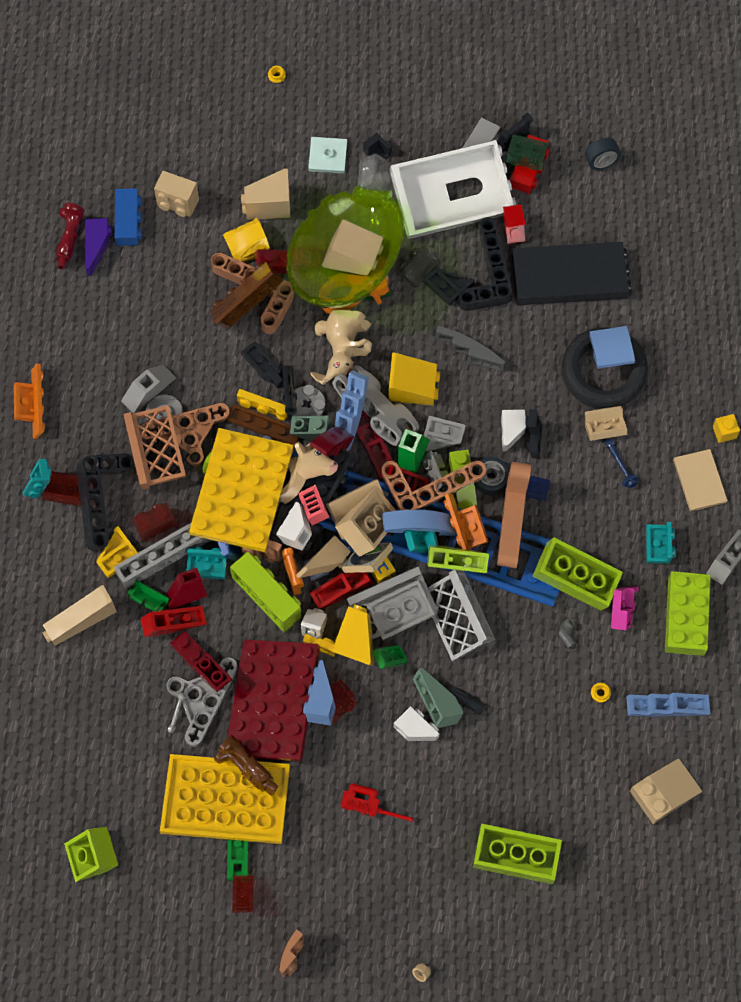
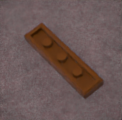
M233 404L226 419L227 422L263 436H269L276 441L291 444L293 447L300 440V438L290 435L291 425L237 404Z

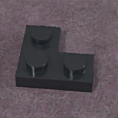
M529 409V416H526L525 425L528 427L529 435H531L530 441H527V452L530 453L532 458L540 459L543 423L537 409Z

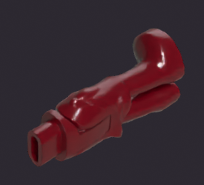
M65 203L64 208H60L59 212L60 217L66 220V228L56 248L55 258L58 261L56 268L62 270L66 267V263L69 262L72 256L75 239L78 236L76 230L84 214V208L74 203Z

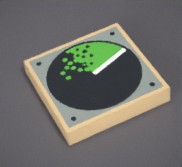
M379 543L374 550L360 557L354 551L341 568L344 573L375 572L392 551L393 546L391 543Z

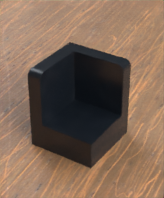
M375 133L363 143V151L378 165L391 155V146L378 133Z

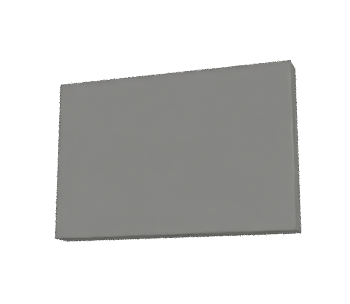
M420 580L414 581L366 604L382 640L436 615Z

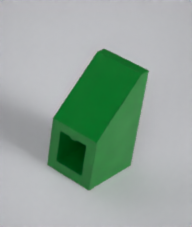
M405 429L398 446V466L416 474L430 439Z

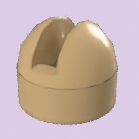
M420 963L412 972L417 980L424 982L430 976L431 969L425 963Z

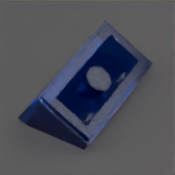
M530 475L525 497L546 501L551 480Z

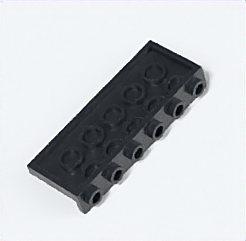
M340 450L337 456H328L338 464L337 471L330 476L320 475L307 479L299 491H304L316 485L328 515L330 512L326 504L339 497L340 493L338 491L341 486L344 487L346 485L348 472L350 470L353 471L356 466L357 460H355L356 455L354 452L349 454ZM313 492V493H311V494L305 496V498H307V497H309V496H311V495H313V494H315V493ZM298 494L290 502L281 505L275 516L269 540L282 544L284 548H293L294 553L304 556L305 552H309L312 548L314 535L318 536L322 528L321 522L311 525L309 522L312 535L303 550L284 544L276 535L295 503L297 502L303 507ZM315 497V498H313V499L307 501V503H309V502H311V501H313V500H315V499H317V498ZM316 503V504L310 506L309 508L314 507V506L318 505L319 503ZM321 508L312 511L311 514L320 510Z

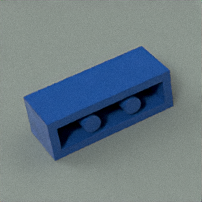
M115 189V241L117 246L139 245V239H142V228H139V223H142V212H139V207L142 206V195L138 194L137 189Z

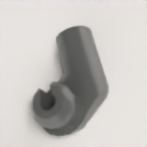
M569 618L562 621L558 633L568 649L576 644L571 637L574 621Z

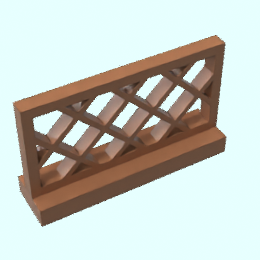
M169 405L131 414V412L123 414L142 490L149 489V486L186 477ZM167 412L168 417L164 423L155 419L158 413ZM146 417L150 421L144 428L138 424L137 418ZM153 422L161 426L157 434L148 430ZM164 428L172 433L168 441L160 437ZM145 433L154 437L150 445L142 442ZM157 439L165 443L161 452L152 448ZM168 446L176 450L172 458L164 455ZM150 450L158 454L154 463L146 459ZM161 457L170 461L165 470L156 465ZM174 463L180 467L181 473L173 475L168 470ZM154 468L163 472L160 478L151 480L150 474Z

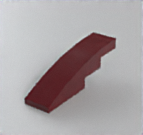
M362 410L356 435L376 473L382 479L383 465L393 460L382 437L372 429L369 416ZM391 467L386 468L385 472L387 475Z

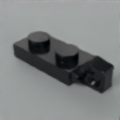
M256 341L241 351V355L267 383L271 381L277 389L283 385V380L279 376L281 372L278 366Z

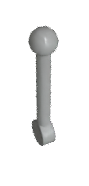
M184 693L178 694L179 700L171 725L168 727L169 733H173L175 730V723L182 700L186 697Z

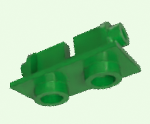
M135 580L133 589H130L127 593L130 596L129 599H133L140 604L146 602L145 607L154 612L166 610L169 601L168 597L138 580Z

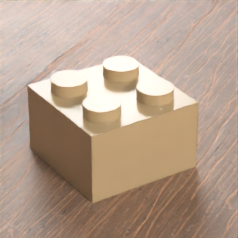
M162 171L154 188L157 205L164 211L172 210L181 217H191L199 201L197 182Z

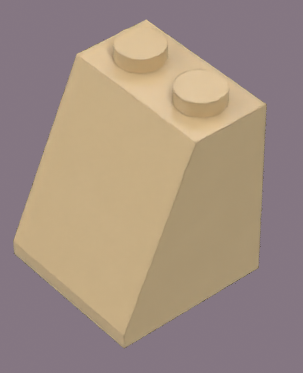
M288 169L280 170L244 187L245 194H241L243 214H246L247 220H254L256 217L257 219L291 218Z
M343 219L332 237L322 267L367 276L370 270H375L378 263L376 256H380L384 245L381 243L384 237Z

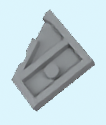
M429 416L424 436L430 439L426 451L461 445L466 425Z

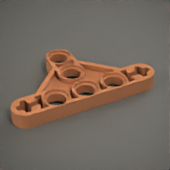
M218 403L172 416L179 449L187 451L190 455L192 453L200 455L198 462H192L189 455L186 459L189 465L195 467L203 462L204 456L201 446L213 425L223 422L228 418L229 408L226 404ZM220 408L222 411H226L224 416L221 417L220 414H216L213 417L214 419L211 420V410L212 414L217 413ZM200 413H205L208 416V420L200 422L197 416ZM166 418L158 419L162 423L166 420ZM187 418L190 424L187 427H182L179 424V420ZM148 422L142 424L141 426L145 428ZM153 422L149 427V431L155 430V425H158L159 431L161 426ZM162 431L160 437L168 441L172 433L171 431ZM145 434L142 440L148 442L152 441L154 437ZM191 435L195 438V442L190 445L186 444L184 438Z

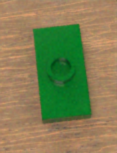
M400 645L378 648L371 652L380 669L400 666L408 662Z

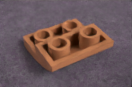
M271 540L268 541L266 552L240 547L243 555L249 552L251 556L256 555L259 560L262 555H264L267 561L272 563L274 561L280 563L282 559V544Z
M297 929L288 941L282 955L280 973L284 978L287 974L291 976L297 969V958L293 953L298 954L304 947L303 934Z

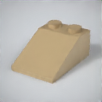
M375 487L341 519L335 528L360 557L374 550L388 533L384 532L382 514L396 510L381 491Z
M677 759L634 785L630 792L652 824H655L700 794L702 790L680 759Z

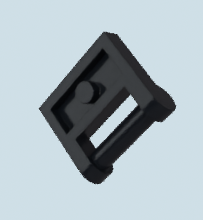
M529 113L524 114L519 122L500 134L498 145L501 146L502 152L506 149L511 150L516 145V141L528 136L530 124L533 122V118Z

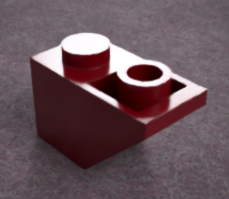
M198 568L178 574L166 594V597L169 598L168 604L170 609L207 596Z

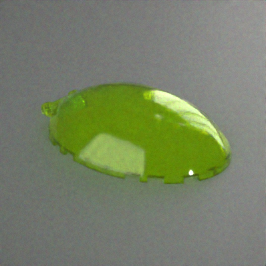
M355 186L352 194L347 191L334 196L330 194L320 201L321 205L315 210L311 209L308 212V218L305 222L302 221L287 252L286 270L288 279L293 290L300 298L318 307L342 308L363 300L382 284L398 257L404 235L403 214L400 205L392 198V191L390 190L384 192ZM343 219L384 237L381 243L384 245L380 256H376V260H378L375 270H370L367 276L322 267L332 237Z

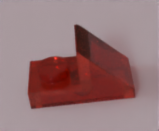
M233 876L232 913L253 912L254 876Z

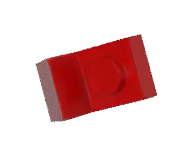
M521 204L503 206L507 244L526 241L524 231L526 222Z

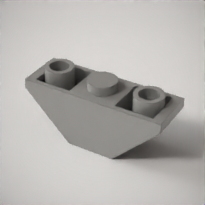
M164 365L147 369L132 382L121 402L133 414L137 413L174 381L176 377Z

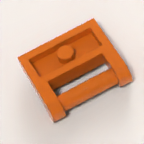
M286 548L282 551V559L293 595L301 594V587H304V582L302 578L296 576L298 566L293 557L294 550L293 548Z

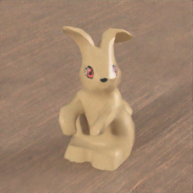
M332 310L327 321L322 320L316 323V335L322 336L326 334L327 340L333 349V356L329 361L327 374L322 375L310 372L311 376L322 385L335 378L338 374L346 376L353 367L354 362L351 360V357L367 356L371 352V341L367 339L354 341L357 333L366 332L371 326L369 321L364 320L366 316L362 312Z

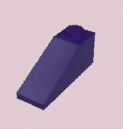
M107 218L85 219V269L87 276H92L109 244V236H113L112 225H109Z

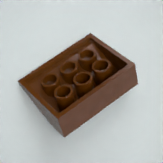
M268 262L260 263L254 269L255 272L251 276H245L237 288L233 287L227 292V297L223 300H218L213 305L214 308L210 312L213 321L217 325L226 329L231 328L284 281Z

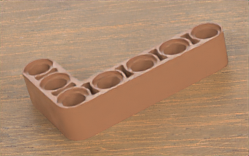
M216 253L211 258L213 272L237 284H241V280L245 276H251L255 272V267L223 253ZM223 263L222 266H217L216 264ZM234 270L240 271L238 273H233ZM285 280L267 295L271 299L261 316V327L266 334H273L277 331L294 299L293 285ZM284 291L290 292L287 295L282 294ZM277 306L281 307L280 310H275L273 308ZM273 322L272 325H266L265 323Z
M388 461L382 467L383 478L400 510H406L402 505L405 501L413 503V508L410 510H421L445 498L447 493L453 494L480 481L486 473L484 463L474 461L412 492L397 463ZM387 467H394L396 473L394 475H387L385 470ZM480 467L482 474L474 475L472 468ZM457 475H462L465 478V482L458 484L454 478ZM402 484L405 489L403 492L398 493L394 490V486ZM445 484L448 490L444 493L439 492L437 486ZM427 492L431 498L428 501H423L420 498V494Z
M511 463L505 493L497 566L517 568L525 496L530 479L531 464Z

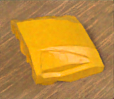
M257 217L253 221L223 234L233 258L246 263L256 259L255 252L257 249L270 250L266 235Z

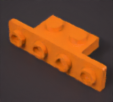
M38 363L31 370L32 384L16 382L13 385L14 420L33 422V439H38L45 429V424L42 422L44 405H42L44 389L41 387L43 370H41V364Z
M447 493L444 504L446 509L450 510L452 516L450 522L457 531L458 536H456L459 547L472 550V548L488 543L489 541L477 506L474 505L459 511L454 495Z

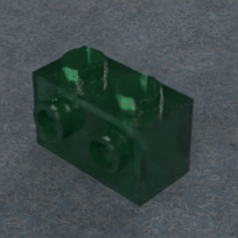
M512 135L506 162L515 166L521 165L531 170L542 171L548 143Z

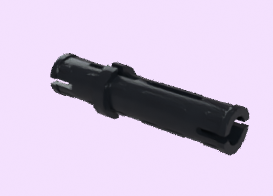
M286 365L282 368L284 387L282 399L285 402V413L293 415L297 412L294 368Z

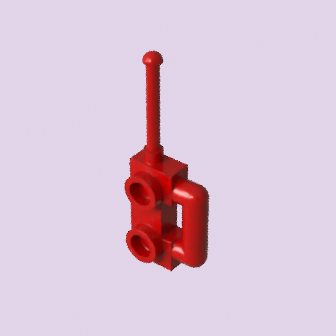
M352 783L348 791H344L340 805L343 809L362 813L361 815L367 814L372 818L373 816L376 817L377 813L410 822L413 821L412 816L408 817L379 808L380 800L377 799V789ZM356 792L368 795V801L356 798Z

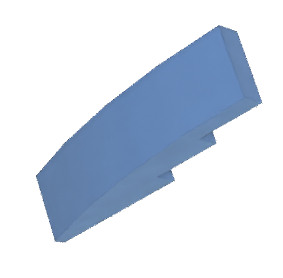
M351 371L348 376L347 390L342 394L341 409L336 412L335 427H341L355 437L365 402L369 377L356 371ZM352 440L351 444L349 445V447L347 448L348 451L351 449L353 440Z
M672 693L670 695L626 696L628 716L710 715L709 695Z

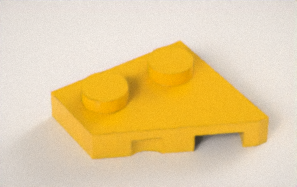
M117 526L108 545L96 562L106 577L110 578L116 573L114 566L138 552L119 526Z

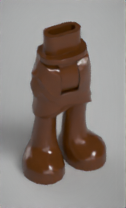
M231 735L221 744L214 761L218 764L228 760L231 761L253 786L259 790L261 789V792L266 791L270 796L274 795L279 787L273 782L274 778L264 766L256 761L254 756H249L239 740Z

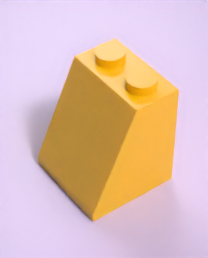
M392 353L389 401L434 405V399L438 400L439 388H435V383L440 380V371H437V364Z
M355 604L353 608L348 606L332 652L373 666L371 615L366 613V608Z

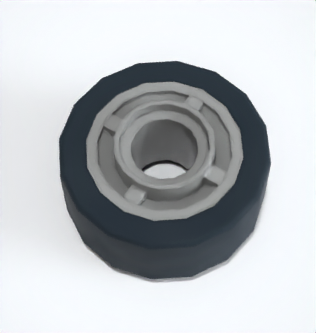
M602 138L593 142L584 153L589 167L597 171L613 166L621 157L620 148L613 138Z
M486 457L480 460L486 467V473L480 481L474 483L476 488L487 495H496L504 491L509 476V468L506 463L496 457ZM475 467L474 475L482 474V469ZM492 473L496 477L491 479L487 477V474Z

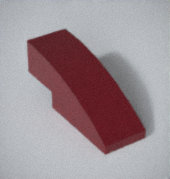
M333 427L316 437L310 443V446L325 456H337L341 449L347 450L354 436L341 427Z

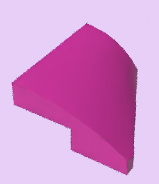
M627 586L614 590L612 629L628 630L631 628L636 605L634 595L635 592L639 591V586Z

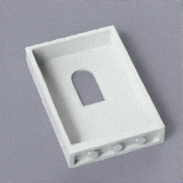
M496 140L391 165L390 174L408 239L480 222L486 217L504 216L503 206L516 205L515 198L511 197L510 193L512 190L511 182L507 180L505 174L507 173V167L505 162L502 163L501 159L503 155L502 148L497 144ZM469 178H477L482 182L483 188L479 194L450 201L446 184Z

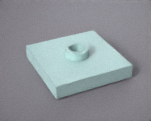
M311 137L308 170L313 172L345 173L347 139Z

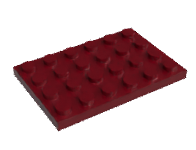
M243 640L227 738L233 735L239 740L250 757L302 762L308 721L306 714L303 713L305 702L309 700V686L314 682L313 673L315 667H317L319 644Z

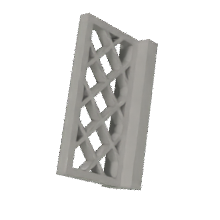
M419 567L347 598L352 608L354 604L360 607L366 606L367 603L420 580L434 612L438 610ZM378 629L376 634L372 635V640L381 636Z
M453 570L449 572L448 576L428 587L429 592L434 590L439 592L437 600L434 602L437 609L439 607L447 609L444 620L438 617V610L435 611L436 615L432 618L452 661L458 660L480 646L495 640L463 570ZM450 580L453 584L452 593L444 591L446 583ZM443 594L450 596L448 606L440 604ZM455 598L461 601L460 610L452 608ZM451 611L458 613L455 624L448 622ZM462 615L467 616L469 619L467 628L460 626ZM447 624L454 626L452 637L446 635L445 629ZM459 628L466 630L464 641L456 639ZM471 632L476 634L478 642L473 645L468 643ZM455 642L462 644L461 651L455 655L453 646Z

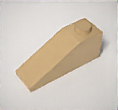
M334 535L296 576L302 578L332 571L337 566L341 568L347 561L346 557L351 551Z

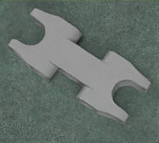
M353 366L351 371H357L369 377L363 411L371 418L370 424L372 429L380 437L395 446L400 444L403 436L402 431L404 432L405 429L417 433L419 424L411 412L400 403L393 405L380 392V382L371 373L361 366ZM338 374L332 384L342 399L343 392L347 390L348 378L343 374ZM339 380L344 384L345 389L340 386ZM406 422L411 423L413 430L408 427ZM391 431L396 435V440L392 437Z

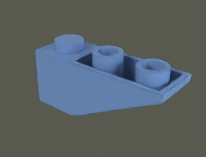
M320 660L318 667L314 669V682L309 686V700L304 704L303 713L306 714L308 722L331 726L336 707L323 660Z

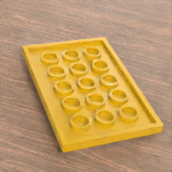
M218 428L189 535L266 552L293 452V445Z
M170 754L160 834L282 844L290 764L257 761L274 778L273 782L279 786L274 795L270 796L266 791L261 792V789L259 790L241 774L242 772L229 760L218 764L211 757Z

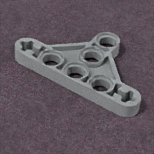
M224 658L219 665L225 671L224 664L232 663L233 670L229 669L227 674L233 680L237 672V663L233 658ZM172 677L168 680L167 690L171 695L178 697L179 693H184L186 696L182 703L190 723L185 734V740L189 746L197 747L203 742L232 680L218 692L214 691L200 677L190 681L180 677ZM173 682L181 683L179 691H172L170 689ZM197 690L199 692L198 698L190 699L188 697L189 691ZM208 698H215L217 704L214 707H208L206 705ZM206 715L209 720L207 724L200 725L197 722L198 717ZM193 726L204 729L203 732L199 730L197 733L199 740L191 742L189 735H194L196 732V728H193Z

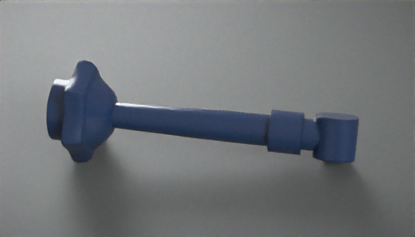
M612 439L605 441L607 449L609 448L611 455H613L625 475L622 485L629 489L638 485L639 476L629 474L618 454L617 448L614 446V441Z

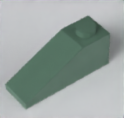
M419 668L413 681L435 726L441 728L457 724L463 715V710L456 697L427 671Z

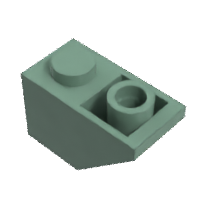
M292 416L290 435L313 441L323 432L335 427V424L329 416Z

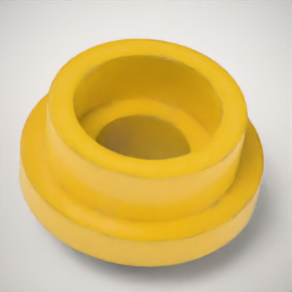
M273 66L268 72V78L273 83H281L286 77L285 70L280 66Z
M597 683L591 689L592 698L599 703L606 702L611 695V690L605 683ZM598 690H603V691H604V695H603V696H599V695L597 694V691H598Z

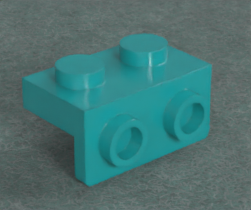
M39 459L30 474V480L22 492L24 497H39L48 485L51 468L47 465L46 459Z
M667 522L666 525H646V563L670 564L672 558H675V546H672V539L675 538V528L671 527V522Z
M404 531L410 552L426 553L429 551V544L438 545L435 532Z
M193 547L192 549H187L186 571L198 568L201 578L225 579L227 558L222 555L219 548L204 550L202 547Z

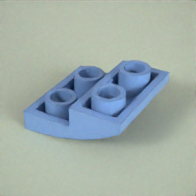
M627 326L590 331L589 337L594 349L593 355L598 369L635 363Z

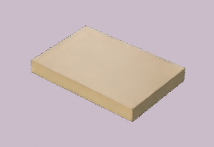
M710 449L673 459L690 512L727 503V498Z
M373 480L326 504L335 526L375 487L384 495L378 480Z

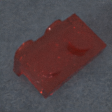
M51 471L50 481L43 492V500L81 506L77 475Z

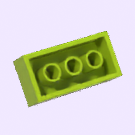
M554 537L546 543L533 577L602 611L609 607L614 590L617 588L623 572Z
M247 552L230 566L232 578L285 633L302 618L301 603L295 596L291 597L287 593L288 590L283 583H277L273 579L275 577L268 568L264 569L260 565L261 561L256 555L251 556Z
M671 571L668 577L665 652L704 656L707 652L710 575Z
M481 824L473 868L553 884L556 877L562 840Z

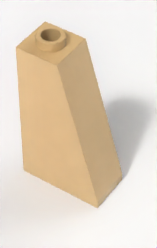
M104 585L98 587L43 624L46 631L42 633L48 643L52 641L55 646L117 612Z

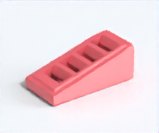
M316 485L298 493L311 525L329 518ZM313 492L315 493V494H313V495H311V496L305 498V496H307V495H309V494H311V493H313ZM315 497L317 498V499H315V500H313V501L307 503V501H309V500H311V499H313V498H315ZM316 503H319L318 505L309 508L310 506H312V505H314V504H316ZM321 508L320 510L311 514L312 511Z

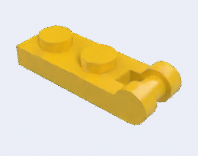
M239 389L237 401L241 406L245 408L254 407L262 414L270 413L276 415L280 421L287 419L288 414L285 413L284 404Z

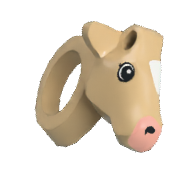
M300 442L296 443L295 448L298 456L290 459L287 471L291 472V477L288 484L282 489L279 502L286 504L294 499L307 479L320 475L330 476L337 471L338 464L310 446V443L306 447Z

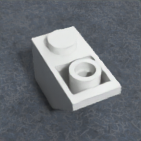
M296 502L276 535L284 544L303 550L312 532L305 510Z
M411 706L394 722V728L407 741H436L439 738L438 728L431 722L428 724L423 719L424 715L418 709L414 710Z

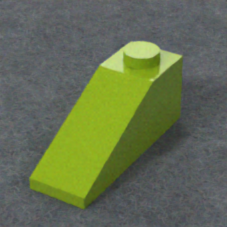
M468 449L449 453L451 473L471 463ZM457 475L454 478L458 484L465 482V478L462 475ZM474 484L455 492L458 508L466 509L474 505L477 506Z
M429 544L427 565L428 567L487 573L489 553Z

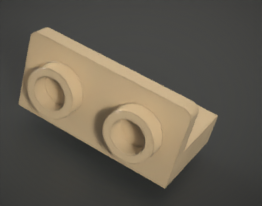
M622 406L585 412V428L590 441L627 435Z

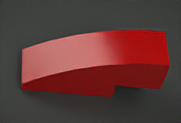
M368 572L341 573L310 592V595L318 609L321 610L373 584V581Z

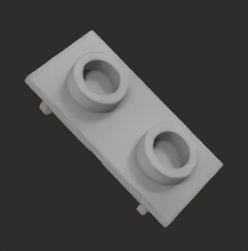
M429 451L423 458V465L428 471L430 483L448 475L447 470L440 471V469L445 468L441 455L438 452L432 453V451ZM439 484L437 486L438 491L442 487H444V489L448 488L445 484Z

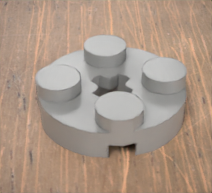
M312 385L295 389L297 393V412L291 416L323 415L325 398L318 389ZM303 401H310V408L302 407Z

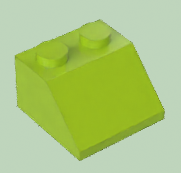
M107 827L87 829L64 843L75 882L108 872L118 866Z

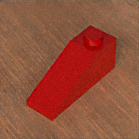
M203 606L149 612L141 618L145 637L159 636L207 625Z

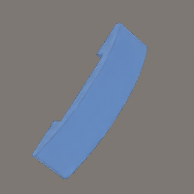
M399 510L382 514L384 532L403 533L405 530L438 532V535L457 536V531L450 522V518H452L450 514L429 510Z

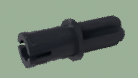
M454 686L449 689V692L456 697L458 703L463 708L467 707L481 715L486 704L471 697L470 693L468 695Z

